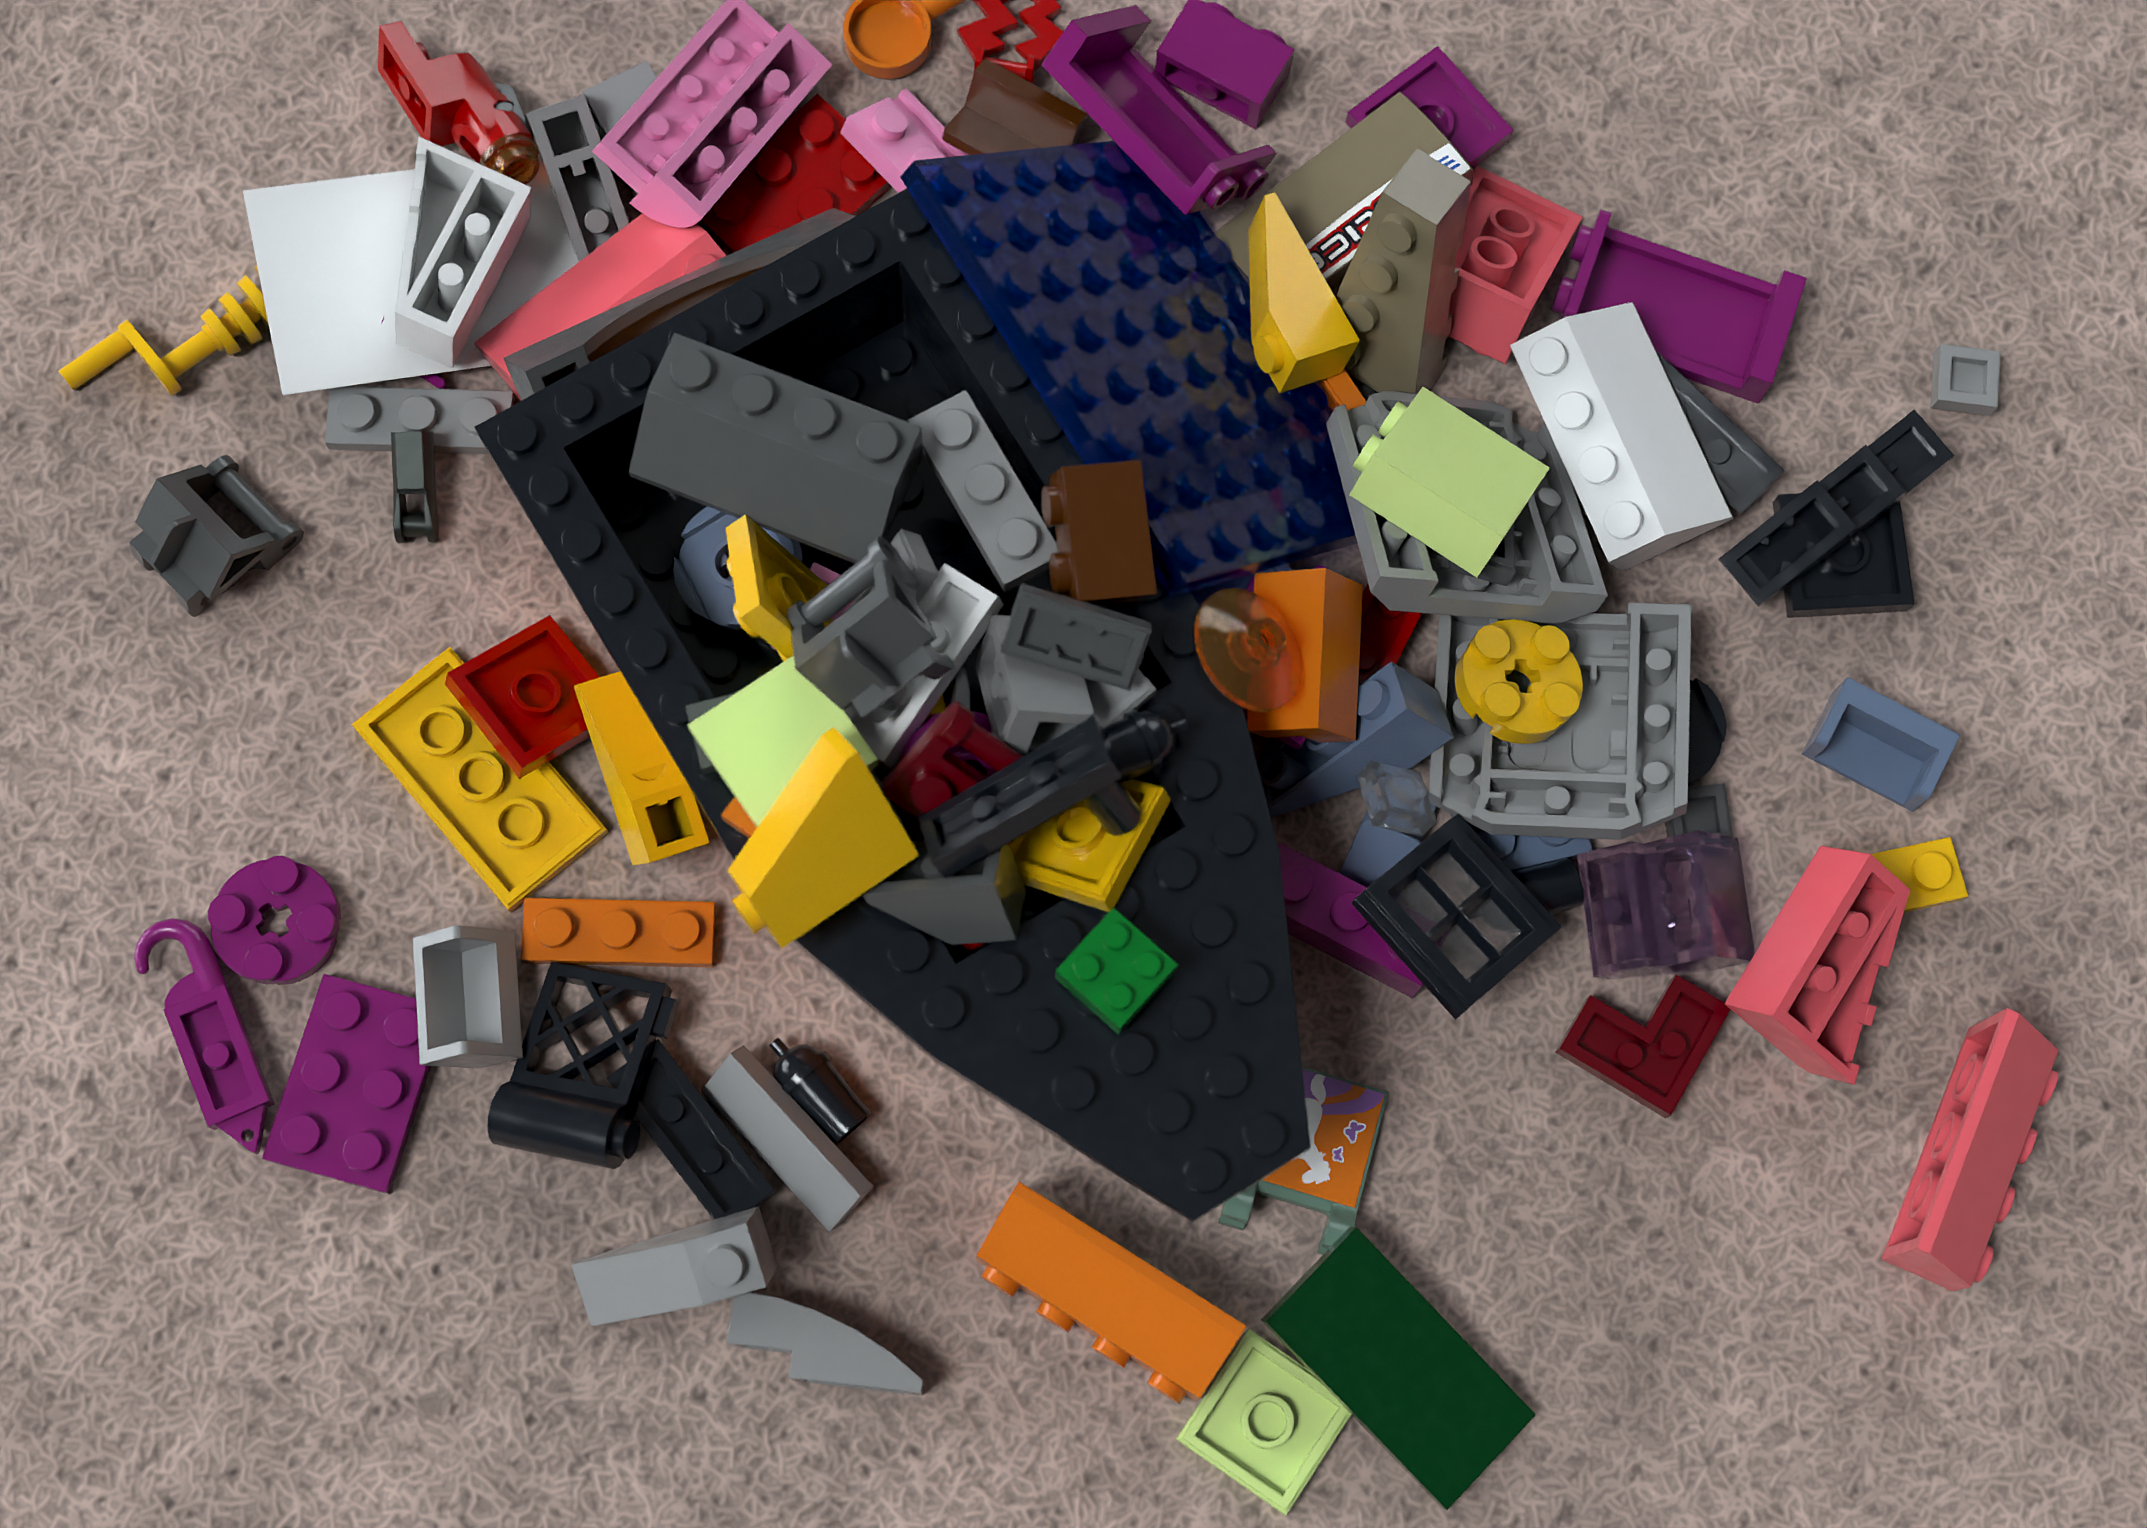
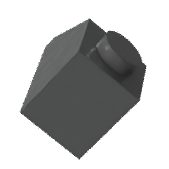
M924 840L912 841L919 854L916 858L863 893L868 904L954 945L1016 940L1027 890L1009 843L945 879L932 865Z

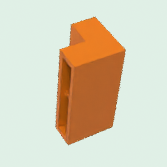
M1327 568L1255 573L1247 713L1249 732L1266 738L1302 736L1320 743L1356 741L1363 584Z

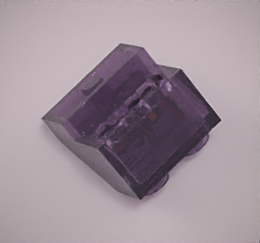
M1696 830L1645 844L1629 841L1577 854L1579 873L1584 891L1583 903L1593 978L1612 980L1708 972L1749 963L1754 956L1755 949L1738 838Z

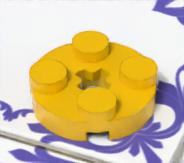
M1516 619L1497 621L1479 629L1456 664L1455 688L1463 709L1472 719L1477 714L1484 723L1493 727L1488 733L1500 740L1516 744H1531L1549 738L1575 714L1582 697V675L1574 654L1569 650L1570 642L1568 637L1555 626L1546 625L1541 627L1536 623ZM1513 670L1520 671L1526 675L1531 682V685L1527 688V693L1520 692L1517 683L1507 682L1505 676L1511 674Z

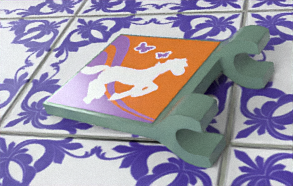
M1302 1066L1311 1148L1303 1155L1225 1202L1218 1223L1243 1231L1250 1215L1255 1194L1310 1209L1327 1216L1317 1254L1323 1255L1350 1226H1355L1359 1202L1389 1092Z

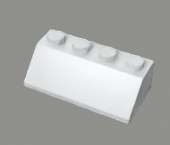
M1633 302L1564 317L1510 345L1604 554L1611 565L1620 571H1624L1734 519Z

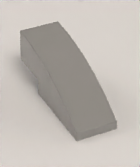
M750 1292L733 1296L727 1344L732 1347L791 1353L789 1373L791 1380L923 1396L924 1381L895 1355L858 1330L819 1311L777 1297Z

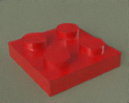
M551 615L449 671L446 676L445 685L515 775L521 779L590 738L574 685L600 677Z

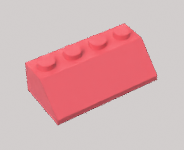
M642 213L475 341L474 345L521 401L503 359L504 357L717 261L726 255L708 232L697 223L686 228L671 227L661 224Z
M2006 1008L1968 1028L1881 1259L1951 1291L1972 1287L1973 1281L1979 1283L1987 1273L1994 1252L1993 1247L1987 1245L1995 1222L2000 1224L2006 1218L2015 1198V1188L2009 1186L2016 1165H2022L2027 1160L2036 1141L2037 1130L2031 1128L2032 1121L2038 1105L2043 1107L2049 1101L2058 1081V1072L2052 1070L2059 1050L2020 1013Z

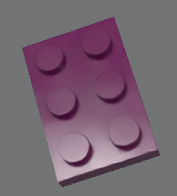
M323 974L262 1156L263 1160L390 1195L431 1068L429 1065H420L416 998Z

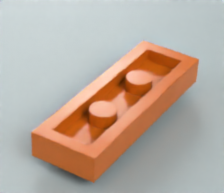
M524 898L520 960L523 964H550L555 962L566 965L714 968L715 902Z

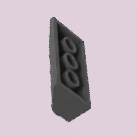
M674 333L647 392L629 474L630 477L736 518H741L746 514L762 528L856 564L868 554L867 546L877 537H883L886 540L923 457L922 428Z

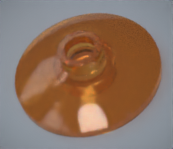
M1240 588L1220 590L1202 603L1194 622V642L1201 665L1216 688L1235 704L1252 711L1269 712L1287 704L1296 695L1300 687L1303 664L1297 639L1282 614L1263 597Z

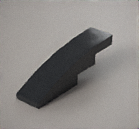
M1914 409L1869 446H1863L1820 482L1818 480L1815 481L1720 557L1719 561L1753 602L1760 607L1951 462L1955 455Z

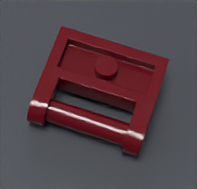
M958 701L953 702L882 781V793L888 799L918 818L987 778L948 751L950 747H954L957 744L961 745L996 771L1001 770L1023 756L974 722L975 714Z

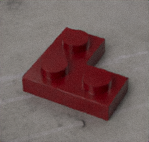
M1677 974L1670 979L1644 1026L1590 995L1585 999L1555 1053L1655 1113L1668 1118L1676 1108L1730 1009L1721 1000Z

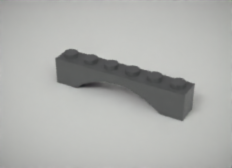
M835 208L828 209L504 357L503 359L521 401L855 216Z

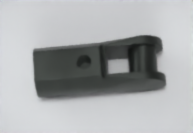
M391 432L393 529L396 543H405L406 537H427L429 543L437 542L439 519L435 484L433 432ZM406 494H424L425 512H407Z

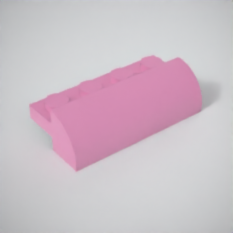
M726 0L592 152L638 193L630 202L633 207L661 224L677 228L691 227L705 216L833 64L789 23L780 32H777L745 0Z

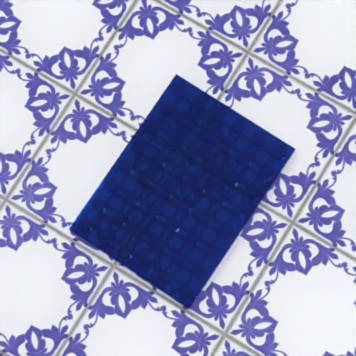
M1115 141L914 160L900 176L901 180L1084 464L1141 460L1154 572L1170 597L1358 543L1326 425L1333 412L1328 405L1327 395L1315 382L1283 393L1278 392L1269 374L1263 372L1256 361L1254 347L1251 342L1250 286L1231 261L1232 255L1229 248L1222 240L1216 237L1200 211L1185 215Z

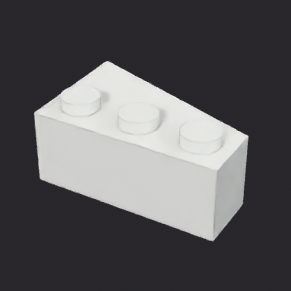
M419 136L395 309L396 344L453 369L530 221L532 187Z

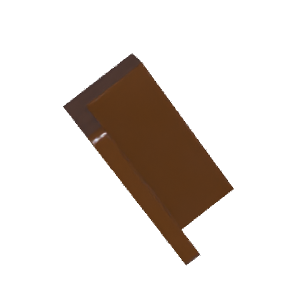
M985 58L974 70L965 106L944 128L942 140L1037 193H1044L1075 155L1088 114Z

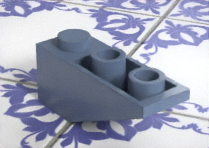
M1391 661L1358 686L1356 741L1320 743L1306 738L1302 746L1297 750L1282 742L1256 762L1270 816L1275 817L1404 773L1454 738L1438 691Z

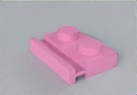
M907 88L900 91L899 96L893 100L887 97L848 116L841 130V134L898 193L923 180L937 203L941 204L960 194L965 186H974L980 180L985 170L974 157L942 140L945 127Z

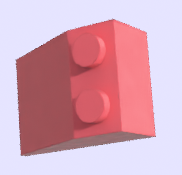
M1476 166L1473 171V185L1470 186L1463 243L1456 254L1455 268L1459 269L1457 287L1451 294L1449 314H1452L1453 318L1449 337L1469 346L1478 354L1489 356L1506 364L1512 353L1510 345L1520 339L1583 216Z

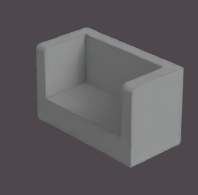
M456 925L414 937L413 950L420 1065L474 1069L523 1058L515 932Z

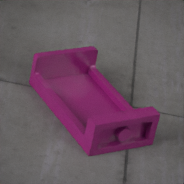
M1137 5L1071 20L1042 63V66L1185 215L1209 207L1212 210H1216L1229 200L1241 197L1243 200L1248 199L1265 184L1269 177L1265 169L1277 155V152L1267 144L1236 154L1133 48L1151 23V20Z
M1600 209L1592 228L1581 224L1569 259L1579 262L1574 280L1563 276L1551 311L1560 313V319L1572 315L1633 302L1655 350L1686 379L1759 404L1773 383L1807 278L1784 270L1776 284L1746 275L1610 228L1608 223L1612 213Z

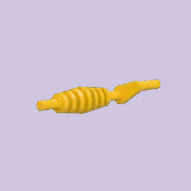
M256 265L254 269L259 276L258 267ZM243 276L236 285L246 300L238 304L233 296L226 292L218 299L226 313L218 318L208 308L200 315L204 323L200 327L202 330L161 359L131 323L125 320L117 326L118 330L58 370V372L74 391L134 349L169 394L174 396L182 390L176 378L216 350L220 352L224 349L231 356L241 351L234 340L239 334L242 333L251 345L263 339L254 325L262 319L269 328L262 288L259 290L249 277Z

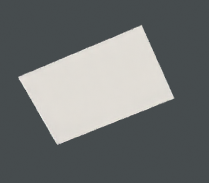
M540 153L531 154L532 157L527 167L515 175L507 176L532 187L530 221L453 369L396 344L395 309L415 169L243 190L282 395L491 366L474 345V342L579 262Z

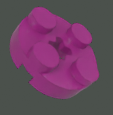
M273 856L267 860H260L237 871L225 882L218 896L210 903L208 908L211 938L220 958L230 969L244 979L265 985L294 984L316 973L333 954L337 943L336 938L340 930L341 907L330 884L311 867L295 862L285 856ZM288 906L292 912V915L285 921L289 931L281 937L273 931L262 935L260 927L266 922L263 916L264 912L271 907L277 911H282Z

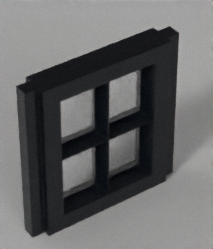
M1459 813L1431 834L1351 902L1354 908L1455 1020L1562 927Z

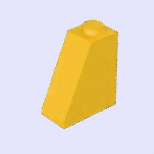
M834 727L821 735L727 870L741 891V894L731 901L747 926L754 934L766 928L781 948H784L919 855L859 752Z

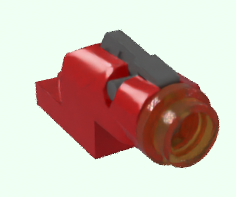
M401 20L379 26L377 70L421 138L441 147L456 143L474 162L525 185L530 183L537 175L540 167L539 160L537 159L538 149L533 142V132L526 115L523 114L513 87L494 83L484 67L470 53H454L430 59L425 46L421 42L414 41Z

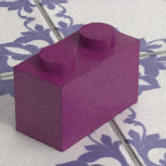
M1188 0L1157 49L1155 71L1168 84L1256 130L1290 75L1295 49L1288 46L1276 33L1267 29L1257 30L1236 19L1232 12L1221 4L1215 2L1205 3L1202 0Z

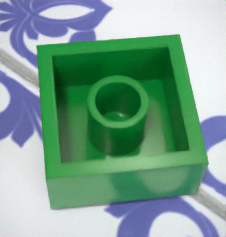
M1113 907L1056 969L1055 978L1119 1035L1173 976L1178 964Z

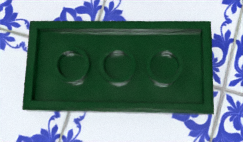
M1350 1226L1261 1319L1269 1330L1423 1490L1445 1510H1448L1536 1415L1357 1227Z

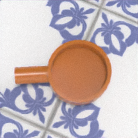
M855 0L848 8L843 21L846 53L859 70L872 77L894 79L906 76L920 67L929 54L932 38L931 21L966 0Z

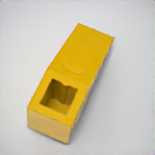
M620 671L574 685L632 866L651 863L710 843L693 792Z

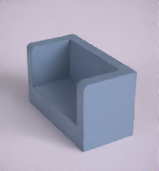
M1847 677L1832 692L1801 755L1913 812L1932 795L1960 734Z

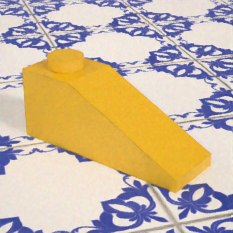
M1275 192L1264 196L1248 229L1251 342L1259 367L1263 372L1269 374L1278 392L1283 393L1341 374L1360 339Z

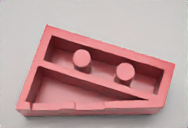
M1820 846L1724 1004L1808 1073L1855 1085L1860 1065L1852 1063L1863 1024L1872 1026L1877 1007L1870 1005L1869 1001L1879 966L1887 968L1889 966L1910 889L1871 854Z

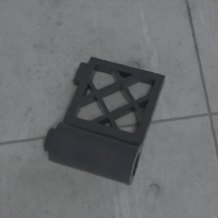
M551 962L522 1044L523 1058L517 1059L510 1081L500 1086L490 1105L487 1130L492 1144L614 1170L620 1167L625 1159H630L635 1154L640 1140V1125L638 1121L634 1120L632 1111L656 1038L668 1039L679 1005L675 998H670L672 989L662 982ZM565 982L586 986L594 1001L563 1020L557 1009V1004ZM598 989L608 990L609 992L602 996ZM632 995L649 998L643 1018L620 1031L609 1009ZM602 1015L613 1037L581 1055L570 1033ZM553 1020L555 1025L549 1029L551 1022ZM563 1039L574 1061L551 1075L534 1072L541 1051ZM635 1041L631 1051L629 1044ZM620 1050L627 1062V1066L619 1089L597 1085L589 1069ZM581 1074L585 1082L572 1079Z

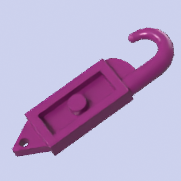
M170 918L156 922L143 932L136 943L134 960L137 972L139 974L148 973L149 956L157 943L165 939H174L184 946L193 972L180 979L169 990L164 1000L165 1009L163 1011L207 1126L213 1130L220 1128L250 1152L259 1154L267 1109L275 1105L232 991L227 986L210 940L200 927L188 920ZM253 1131V1139L247 1142L245 1135L247 1132Z

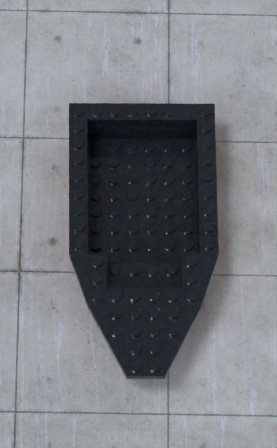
M923 180L474 427L733 861L737 858L749 838L722 819L721 814L735 796L718 772L703 775L694 738L688 728L690 722L686 705L737 693L784 661L778 651L772 649L771 645L762 637H752L743 628L738 630L727 629L696 614L687 606L679 594L673 568L675 557L680 558V549L685 541L681 535L688 522L707 506L630 477L629 469L647 392L674 333L906 422L912 417L966 390L1044 523L1042 490L1044 486H1050L1049 477L1061 467L1106 463ZM923 454L887 541L891 544L901 529L921 535L938 572L944 564L952 567L1000 598L1004 605L997 615L1011 616L1021 584L1006 592L1003 591ZM1046 525L1056 542L1055 526L1048 527ZM1149 529L1157 594L1139 602L1098 605V607L1151 622L1152 630L1138 669L1156 688L1158 693L1137 711L1157 712L1165 717L1169 723L1184 718L1189 730L1175 736L1176 747L1174 755L1162 767L1161 772L1152 776L1145 774L1133 778L1163 787L1171 801L1114 908L1178 964L1173 976L1118 1035L1055 978L1056 969L1109 912L1025 885L1027 891L1016 940L985 942L983 947L975 950L963 949L960 944L951 945L868 904L863 894L792 942L934 1062L1193 1223L1303 1155L1311 1146L1279 848L1229 652ZM799 542L803 556L802 563L809 569L816 562L842 575L855 564ZM728 568L725 569L726 576H731ZM1050 569L1022 583L1055 593L1051 584ZM984 633L962 666L967 671L970 710L988 715L974 663L983 641ZM972 760L965 761V763L972 767L974 763Z

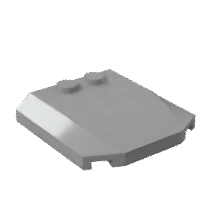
M1384 390L1370 395L1365 405L1347 411L1345 404L1335 407L1326 425L1371 593L1389 610L1560 624L1599 609L1608 594L1571 479L1547 426L1542 425L1538 433H1535L1513 423V411L1495 402L1439 396L1550 468L1514 522L1516 573L1508 585L1503 586L1450 571L1446 557L1349 495L1362 472L1353 467V464L1373 434L1384 440L1385 437L1380 435L1378 431L1392 408L1398 401L1408 407L1417 394Z
M1628 603L1627 614L1589 613L1560 624L1532 622L1541 627L1546 625L1555 626L1568 637L1570 642L1569 650L1574 654L1580 667L1583 691L1580 705L1569 721L1546 740L1531 744H1516L1503 741L1488 733L1493 727L1484 723L1477 714L1473 719L1468 715L1459 701L1455 688L1456 664L1471 639L1482 627L1504 619L1439 614L1435 689L1438 691L1454 738L1431 753L1429 803L1454 816L1459 813L1466 822L1490 834L1622 840L1686 814L1688 804L1692 605ZM1513 670L1511 674L1505 676L1507 682L1517 683L1520 692L1527 693V688L1531 685V682L1526 675L1520 671Z

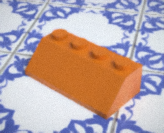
M1020 1181L1009 1196L976 1255V1260L986 1266L980 1276L986 1282L1012 1298L1019 1288L1041 1302L1036 1313L1067 1333L1070 1332L1074 1324L1097 1337L1091 1346L1094 1351L1123 1369L1130 1359L1152 1373L1147 1381L1150 1387L1178 1404L1182 1402L1185 1395L1195 1401L1202 1397L1246 1328V1325Z

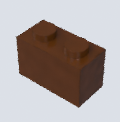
M1141 460L1061 467L1049 477L1050 486H1044L1042 490V510L1045 524L1048 527L1055 526L1058 552L1051 553L1049 561L1053 591L1055 593H1062L1065 597L1095 606L1139 602L1157 594Z

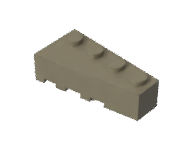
M1418 148L1382 191L1335 297L1360 339L1344 369L1349 375L1377 392L1386 390L1418 394L1422 387L1430 391L1442 375L1447 362V354L1443 353L1446 338L1451 333L1453 315L1449 314L1451 294L1457 287L1459 269L1455 268L1456 254L1463 243L1471 181Z

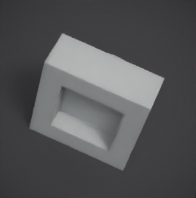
M1940 344L1933 357L1931 408L1990 416L1998 407L2001 351Z

